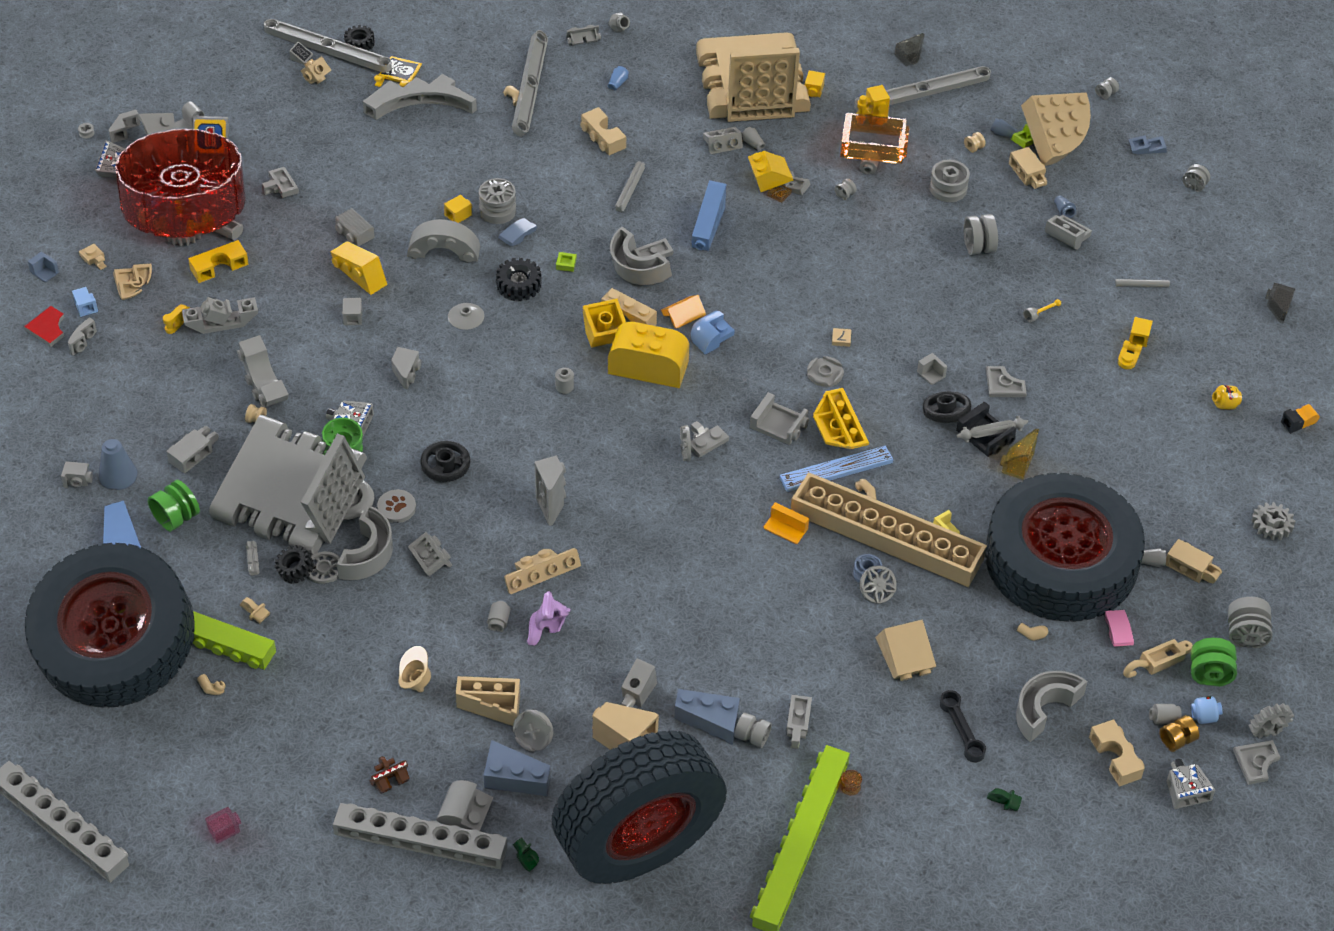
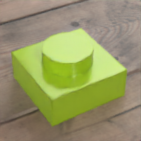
M559 252L556 270L574 272L577 254Z

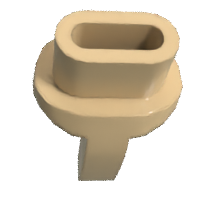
M248 597L240 604L243 609L251 613L249 619H254L259 624L270 615V612L265 609L264 603L258 606Z

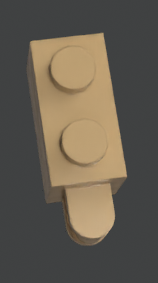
M1029 147L1011 152L1009 165L1025 185L1031 184L1034 189L1047 185L1045 165L1039 161L1036 154Z
M1180 539L1176 541L1166 557V566L1198 583L1202 579L1209 583H1215L1222 573L1218 566L1212 564V556Z

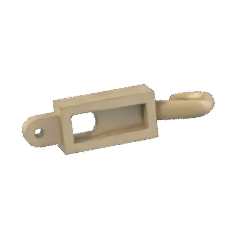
M1175 639L1142 652L1140 660L1130 662L1125 667L1123 674L1126 678L1136 676L1137 672L1133 670L1137 667L1147 669L1151 675L1183 661L1186 654L1191 652L1193 645L1186 640L1179 643ZM1171 650L1174 655L1168 656L1166 652Z

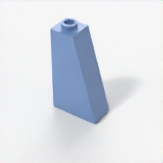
M709 180L692 234V247L697 250L709 251L725 210L726 184Z
M124 501L105 506L103 543H125L126 545L132 544L141 548Z

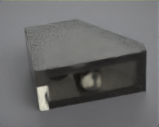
M924 33L896 43L895 56L905 66L914 65L920 60Z
M1274 282L1272 289L1268 288L1265 299H1268L1267 307L1279 323L1283 324L1295 288Z

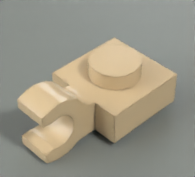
M95 244L79 251V255L88 265L94 263L100 270L107 267L103 262L105 261L104 253Z

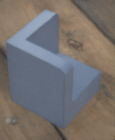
M43 252L38 253L28 261L30 272L44 282H47L59 273L57 262Z

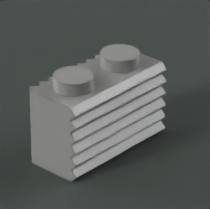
M353 208L335 217L336 231L346 236L348 242L359 247L375 238L374 227Z

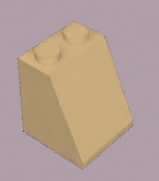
M923 620L885 628L876 636V640L894 679L900 678V681L911 679L913 674L918 673L919 676L931 674V670L936 667Z
M606 702L601 708L598 707L592 715L593 738L610 750L636 737L658 732L659 715L654 712Z

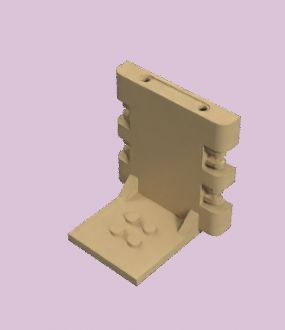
M774 33L704 38L697 42L696 54L699 66L706 67L702 73L704 89H711L707 95L710 119L727 117L728 122L788 118L795 117V112L810 111L811 104L807 88L800 83L803 82V71L799 63L800 51L796 47L793 34Z

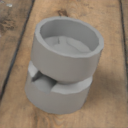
M744 712L737 723L734 737L745 742L750 740L752 745L763 748L769 737L772 723L763 719L757 721L755 716Z

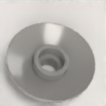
M461 303L449 311L448 320L458 329H473L483 322L484 311L476 304Z

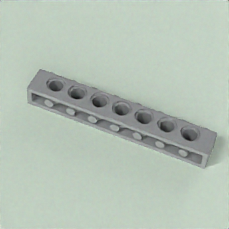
M8 761L0 768V794L108 882L111 883L129 866L128 853L122 847L117 848L107 835L102 836L92 823L87 824L77 811L72 812L65 801L56 799L50 789L41 787L38 780L33 776L29 777L26 775V772L20 765L17 764L15 766L12 762Z
M340 803L333 822L334 835L500 870L507 851V837H503L500 834L483 833L477 829H464L457 825L450 826L437 821L421 820L414 816L406 817L395 812L387 813L378 811L375 808L358 807L351 803Z

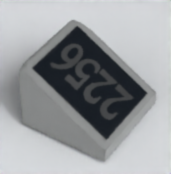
M297 42L289 51L290 60L305 64L313 56V53L300 42Z

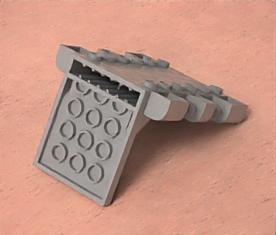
M260 415L209 508V514L212 518L235 527L238 522L244 523L251 513L249 526L254 527V532L257 536L270 540L272 535L279 536L285 526L287 528L283 539L289 540V546L292 549L293 545H297L298 548L303 546L312 556L318 553L323 542L331 544L365 479L362 467L367 456L363 452L350 448L345 436L338 433L325 455H323L326 443L322 442L320 436L310 432L296 433L293 440L289 442L292 430L288 429L286 423Z

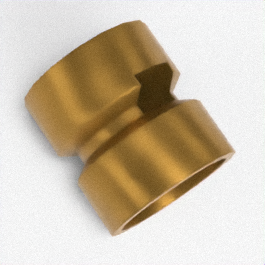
M1186 715L1175 720L1174 723L1163 726L1159 730L1161 741L1171 752L1184 747L1185 744L1188 745L1196 741L1200 736L1196 723L1191 717Z

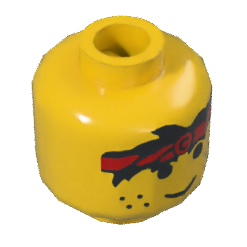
M1221 385L1213 392L1212 400L1219 409L1233 410L1240 405L1242 394L1235 386Z

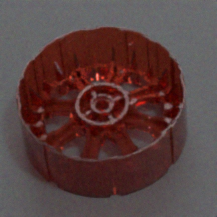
M172 129L156 132L128 145L116 160L115 172L121 212H123V217L131 226L144 233L150 232L154 233V236L168 238L193 237L199 233H202V235L231 223L245 206L246 196L241 153H239L237 146L232 141L219 134L198 129Z

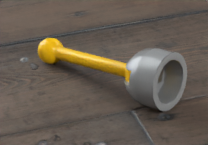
M1057 299L1054 303L1038 310L1034 307L1027 308L1023 311V317L1025 319L1030 317L1031 320L1027 321L1031 323L1038 319V313L1054 306H1060L1061 301Z

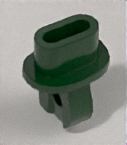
M995 788L987 795V799L1004 804V810L1010 808L1014 811H1018L1022 797L1014 794V790L1008 793L999 788Z
M521 837L512 845L518 852L516 856L520 863L530 872L538 864L539 856L530 848L531 843L527 845Z

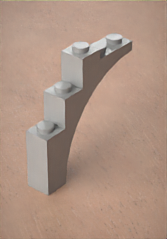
M441 74L430 84L416 77L404 87L390 80L363 101L364 113L375 120L396 109L417 104L450 105L472 114L477 111L476 98L456 88L455 81L444 74Z

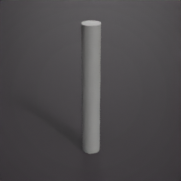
M1115 279V285L1169 287L1170 281Z

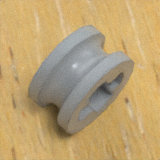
M83 123L78 127L79 135L82 138H91L95 134L94 127L90 123Z

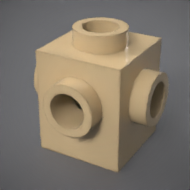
M322 56L316 60L310 59L304 64L305 67L300 70L304 79L310 84L314 82L319 84L326 79L325 75L331 71Z

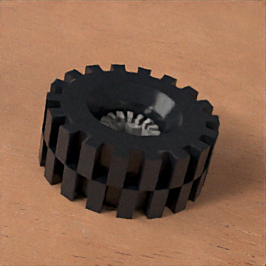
M520 257L519 260L512 258L511 262L506 260L505 265L501 263L499 265L500 268H497V290H499L501 295L504 294V298L508 299L511 297L512 301H515V299L522 301V298L529 300L530 296L535 297L536 292H540L542 286L541 271L534 261L531 263L530 259L524 261Z

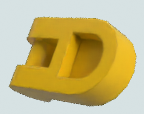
M181 304L170 314L163 316L166 333L173 334L184 324L182 310L189 309L190 307Z
M1125 340L1118 357V365L1127 370L1134 368L1143 345H1134L1130 341Z

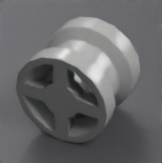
M847 178L842 181V184H837L834 190L837 196L846 200L850 195L855 194L857 189L854 182Z

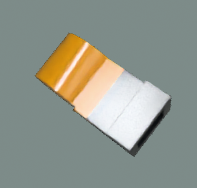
M1307 404L1300 409L1284 411L1281 423L1291 434L1315 424L1320 416L1310 404Z

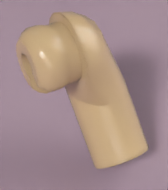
M507 86L503 93L505 96L508 94L509 97H513V106H516L519 90L513 86Z
M860 479V481L855 483L858 491L864 490L866 496L876 500L875 488L866 479Z
M1021 623L1017 628L1019 633L1032 641L1045 638L1048 635V628L1046 626L1030 628Z

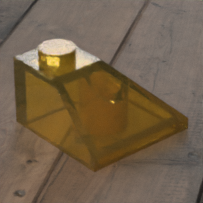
M1034 429L1009 448L1007 455L1002 456L1000 466H1003V474L1024 480L1035 453L1039 429Z

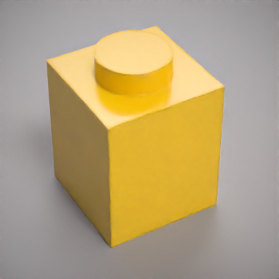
M808 71L805 86L810 97H821L825 73Z
M460 194L444 203V215L450 221L459 223L472 216V204Z
M1135 317L1129 338L1130 343L1146 347L1153 321Z

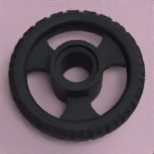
M939 392L926 398L923 403L924 415L928 419L940 423L956 422L971 411L970 399L959 392ZM956 401L962 403L964 407H956Z
M454 441L435 442L429 445L421 455V468L424 474L434 481L450 482L464 476L470 467L468 450L463 445ZM454 451L460 453L461 456L455 457ZM432 454L436 457V466L434 468H430L427 464L428 458ZM455 466H460L458 470L452 472Z

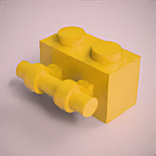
M883 85L867 88L866 96H860V100L857 102L858 112L856 113V119L859 124H863L866 118H868L871 125H881L887 122L890 97Z

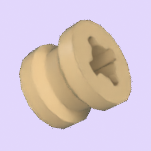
M979 132L964 139L965 147L971 153L976 152L977 149L984 148L986 144L983 135Z
M250 404L245 415L246 422H256L260 415L266 416V407L258 408Z

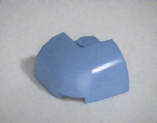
M715 310L700 318L693 324L690 332L692 342L704 354L720 347L721 342L734 336L735 330L723 319L724 314L720 311Z

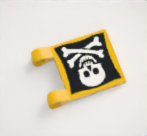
M391 56V71L380 72L374 77L376 81L375 86L381 87L384 79L400 82L399 85L404 87L414 79L422 63Z

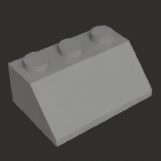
M557 455L534 462L535 498L549 526L555 522L564 506V498H566L564 486H566L564 478L566 469L564 463L559 461Z

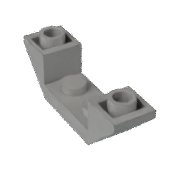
M254 297L237 300L239 311H233L224 325L204 320L200 307L183 309L184 324L203 334L244 327L258 314L256 299Z

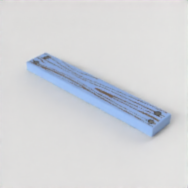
M885 445L781 474L780 480L786 492H791L799 488L808 472L830 481L893 463V458Z

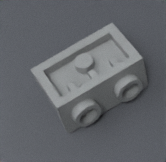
M736 127L703 133V139L708 143L710 154L743 148L741 131Z
M425 532L411 543L408 548L425 573L431 576L443 565L446 564L448 567L453 565L449 561L451 558L449 553L444 548H440L442 544L435 535L431 536Z

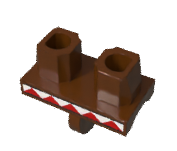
M384 756L379 757L380 764L374 766V770L378 773L372 775L369 782L372 786L375 785L381 794L392 789L388 779L393 776L398 785L408 782L410 778L406 760L395 764L393 758L386 760Z

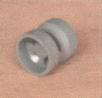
M1109 77L1096 86V94L1106 100L1111 94H1115L1119 90V84L1114 78Z

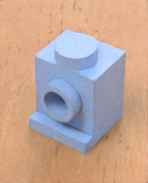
M86 287L72 291L80 317L98 312L96 300L92 293H88Z

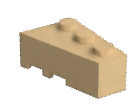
M458 676L456 687L457 708L513 726L514 720L519 714L520 679Z

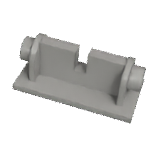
M588 25L584 28L574 27L567 30L566 38L568 44H572V46L583 44V38L586 39V43L598 42L601 39V35L598 33L599 25Z

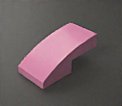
M1125 610L1106 611L1104 617L1109 627V636L1113 646L1134 645L1132 630Z

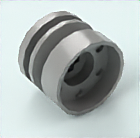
M501 178L489 179L480 185V216L492 224H504L511 221L516 214L515 186L510 181Z
M1242 597L1234 600L1229 605L1228 621L1231 643L1237 647L1252 646V648H1261L1272 640L1271 607L1267 601L1258 597Z

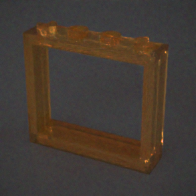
M846 113L840 157L902 164L903 158L907 157L909 126H906L907 119ZM850 131L900 136L899 146L849 141Z

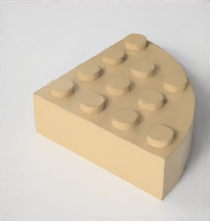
M1087 92L1034 95L1021 105L1040 162L1045 166L1064 159L1081 144L1089 129L1091 115Z

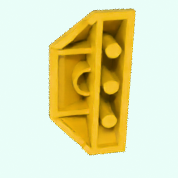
M839 388L825 391L813 414L825 444L847 449L869 445V441L844 389Z

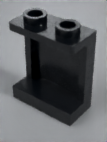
M984 401L965 416L958 419L956 431L961 433L963 427L971 430L973 427L999 421L989 414L990 405ZM1013 426L1003 433L979 438L971 437L969 442L989 457L993 453L998 454L1002 447L1006 444L1011 445L1015 441L1017 428Z

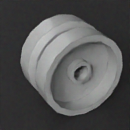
M942 160L936 163L931 173L929 188L931 194L936 199L944 202H957L963 199L967 194L970 176L969 169L963 163L956 160Z
M992 214L981 215L980 219L977 216L965 217L963 232L969 255L980 254L982 250L984 253L996 252L998 247V230L994 216Z

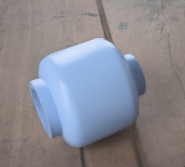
M1213 696L1196 698L1194 703L1191 704L1193 720H1196L1199 724L1216 723L1219 715L1223 714L1221 702L1217 703Z

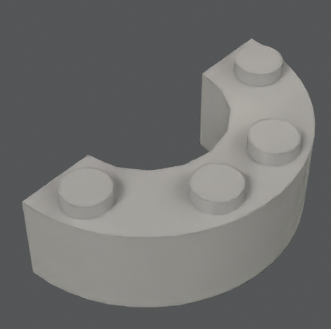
M430 220L420 224L412 232L407 257L425 258L426 253L431 249L446 248L455 252L462 261L478 262L480 242L469 228L460 223L450 220Z
M624 227L619 228L613 235L610 243V252L615 271L622 279L632 284L650 285L661 283L672 276L669 261L659 253L647 257H639L633 254L634 249L637 248L634 235Z
M258 335L239 342L240 350H237L240 361H243L247 373L245 380L247 385H251L253 388L252 395L255 401L259 400L263 407H269L288 400L289 394L282 380H277L273 372L267 349L261 336Z
M366 505L359 518L360 532L370 540L361 548L353 550L344 549L337 563L339 579L359 580L370 577L382 570L392 556L393 541L390 523L382 512L372 506Z
M1047 671L1032 677L1021 690L1016 711L1017 724L1023 736L1031 742L1044 731L1047 716L1041 709L1043 705L1050 702H1060L1072 707L1084 696L1088 681L1078 675L1065 671Z

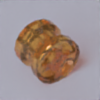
M855 770L845 771L841 776V791L849 796L858 794L861 790V774Z

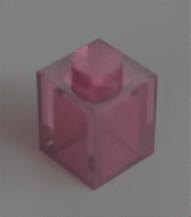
M229 807L205 818L207 829L217 844L240 832L239 824H241V820L236 812H231Z

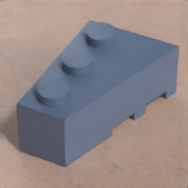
M678 689L674 719L696 729L699 728L709 733V735L721 738L733 745L740 698Z
M491 740L484 771V788L547 796L551 779L550 765Z

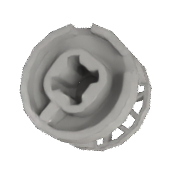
M1191 165L1183 175V184L1187 188H1194L1196 192L1202 191L1210 181V173L1202 165Z

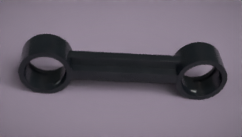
M947 690L941 695L940 707L943 711L950 714L965 744V758L970 762H980L985 757L986 746L982 741L975 739L960 709V694L953 690ZM945 698H952L958 703L956 705H947L943 700ZM977 747L982 751V754L973 755L968 749Z

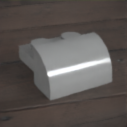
M1055 215L1047 221L1045 226V233L1076 250L1080 248L1081 243L1089 238L1092 230L1064 215L1060 217Z
M455 781L449 787L436 821L450 826L457 825L464 829L480 830L493 797L476 789L477 784L473 782Z

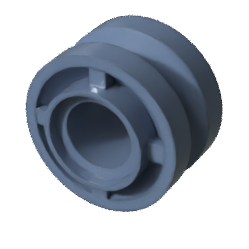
M872 554L858 556L854 563V579L860 583L862 574L868 568L882 566L881 560ZM875 569L874 571L879 575L882 569ZM868 575L865 578L864 585L870 582Z

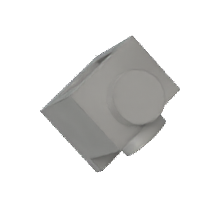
M208 297L201 305L203 319L209 322L224 325L232 314L230 302L227 299L223 302Z
M66 461L61 474L63 487L68 488V485L81 487L92 483L93 472L90 471L89 463Z

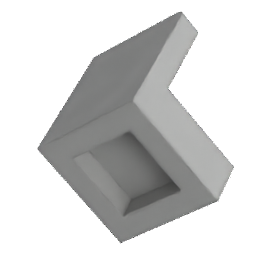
M361 298L343 299L342 315L344 325H362L363 308Z
M933 353L919 360L917 373L931 385L946 377L947 365Z

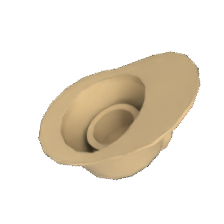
M414 646L408 649L401 659L399 685L401 688H410L421 693L431 679V672L428 668L427 651L421 646Z

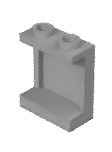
M768 392L751 415L750 428L790 445L793 440L796 441L799 438L801 428H806L808 425V410L804 409L800 414L774 403L775 395Z

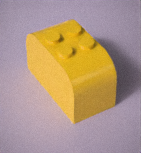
M638 322L622 323L618 327L608 355V374L680 388L689 362V341L682 333L673 329Z

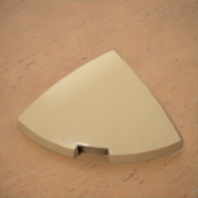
M151 264L133 265L132 268L114 269L113 275L121 300L132 298L142 292L140 288L145 283L147 285L151 278Z

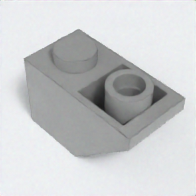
M397 347L391 360L392 371L403 388L408 389L410 383L413 384L415 381V372L420 370L422 360L419 359V351Z

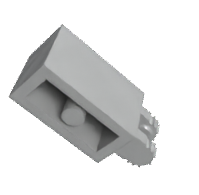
M204 426L198 431L194 429L166 451L168 462L185 474L213 452L212 445L219 439L218 433L214 431L209 434L211 429L208 426Z

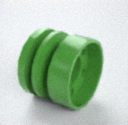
M345 417L336 418L324 426L322 441L326 443L323 455L330 448L337 433L345 436L350 448L363 452L362 428L356 421Z
M178 479L173 481L171 485L165 486L164 491L156 492L148 497L147 500L151 513L157 522L162 524L169 532L181 526L183 520L188 521L200 512L195 496L187 485Z

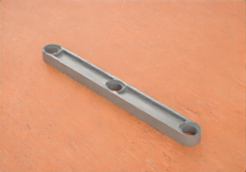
M268 19L264 22V31L267 34L293 43L300 42L305 47L385 73L392 69V61L388 57L275 19Z
M537 30L531 36L512 123V130L519 137L525 135L530 128L548 37L541 30Z
M981 66L886 90L890 97L889 105L987 81L990 79L991 70L988 67ZM920 88H925L926 91H921V90H919V89H920ZM860 97L856 98L854 102V108L857 111V102L860 100Z

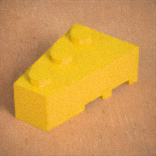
M348 241L330 251L333 265L370 295L388 285L379 256Z

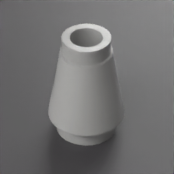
M747 127L742 132L743 141L758 151L766 146L755 128Z
M1161 548L1144 550L1141 564L1155 567L1165 566L1166 550H1161Z

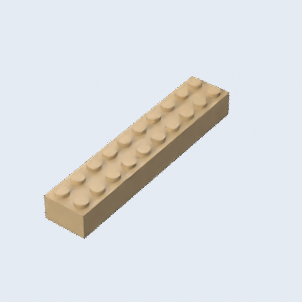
M809 472L791 500V510L808 517L810 522L966 587L970 586L985 558L987 545Z

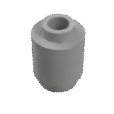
M870 149L863 154L860 163L861 172L865 174H874L880 160L877 151Z
M560 368L555 373V388L562 394L570 393L574 389V373L569 368Z
M497 601L491 604L487 619L490 630L502 632L506 628L511 611L510 606L506 602Z
M1154 704L1149 710V718L1154 721V724L1167 725L1174 723L1175 720L1182 716L1180 706L1175 704Z

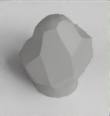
M620 12L612 14L608 24L614 32H622L629 27L630 20Z

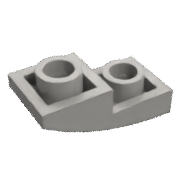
M90 317L79 325L68 341L71 355L82 352L87 346L86 339L92 338L97 332L95 321Z

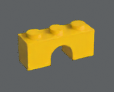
M239 240L188 258L190 270L198 283L214 278V267L219 264L228 265L232 271L249 265L247 253Z

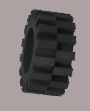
M358 25V27L352 26L353 29L348 28V31H345L344 40L347 44L367 51L375 45L374 33L370 27Z
M293 545V549L291 546L287 547V551L283 549L281 551L283 554H278V559H275V568L281 578L291 584L293 581L295 584L298 583L299 579L304 581V576L308 578L310 576L308 572H312V567H314L313 559L303 546L298 548L297 545ZM300 561L297 566L289 568L293 562Z

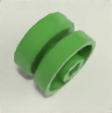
M1214 637L1197 641L1191 648V675L1193 680L1201 685L1219 687L1233 682L1237 676L1235 645L1228 640Z

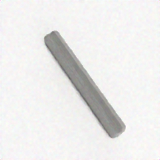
M636 162L615 205L616 211L623 212L645 169L644 162Z

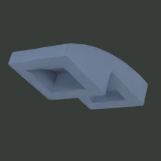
M1145 135L1128 139L1133 154L1167 153L1163 136L1148 140Z
M522 218L507 227L499 235V239L510 246L517 245L523 241L524 236L536 231L537 226Z

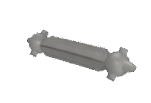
M1016 416L1014 421L1005 420L973 427L971 430L963 427L957 438H962L965 442H969L971 437L979 438L1003 433L1013 426L1018 431H1022L1028 420H1023L1020 416Z

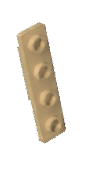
M572 548L560 554H556L551 549H543L536 555L521 558L520 561L515 563L517 571L504 576L508 592L510 594L516 593L580 567L581 563L577 549Z

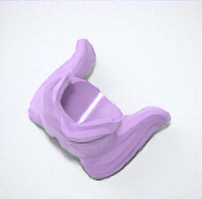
M550 591L544 594L540 609L534 612L530 618L528 645L535 646L539 642L542 630L545 627L549 629L550 633L559 632L566 616L571 610L554 600Z

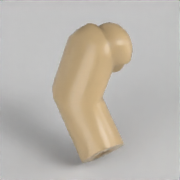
M205 674L197 678L198 683L206 694L221 695L224 692L225 683L223 681L211 683Z

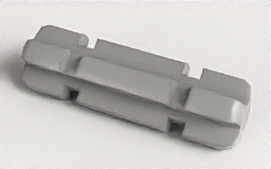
M247 541L246 552L249 575H258L260 571L257 544L255 541Z

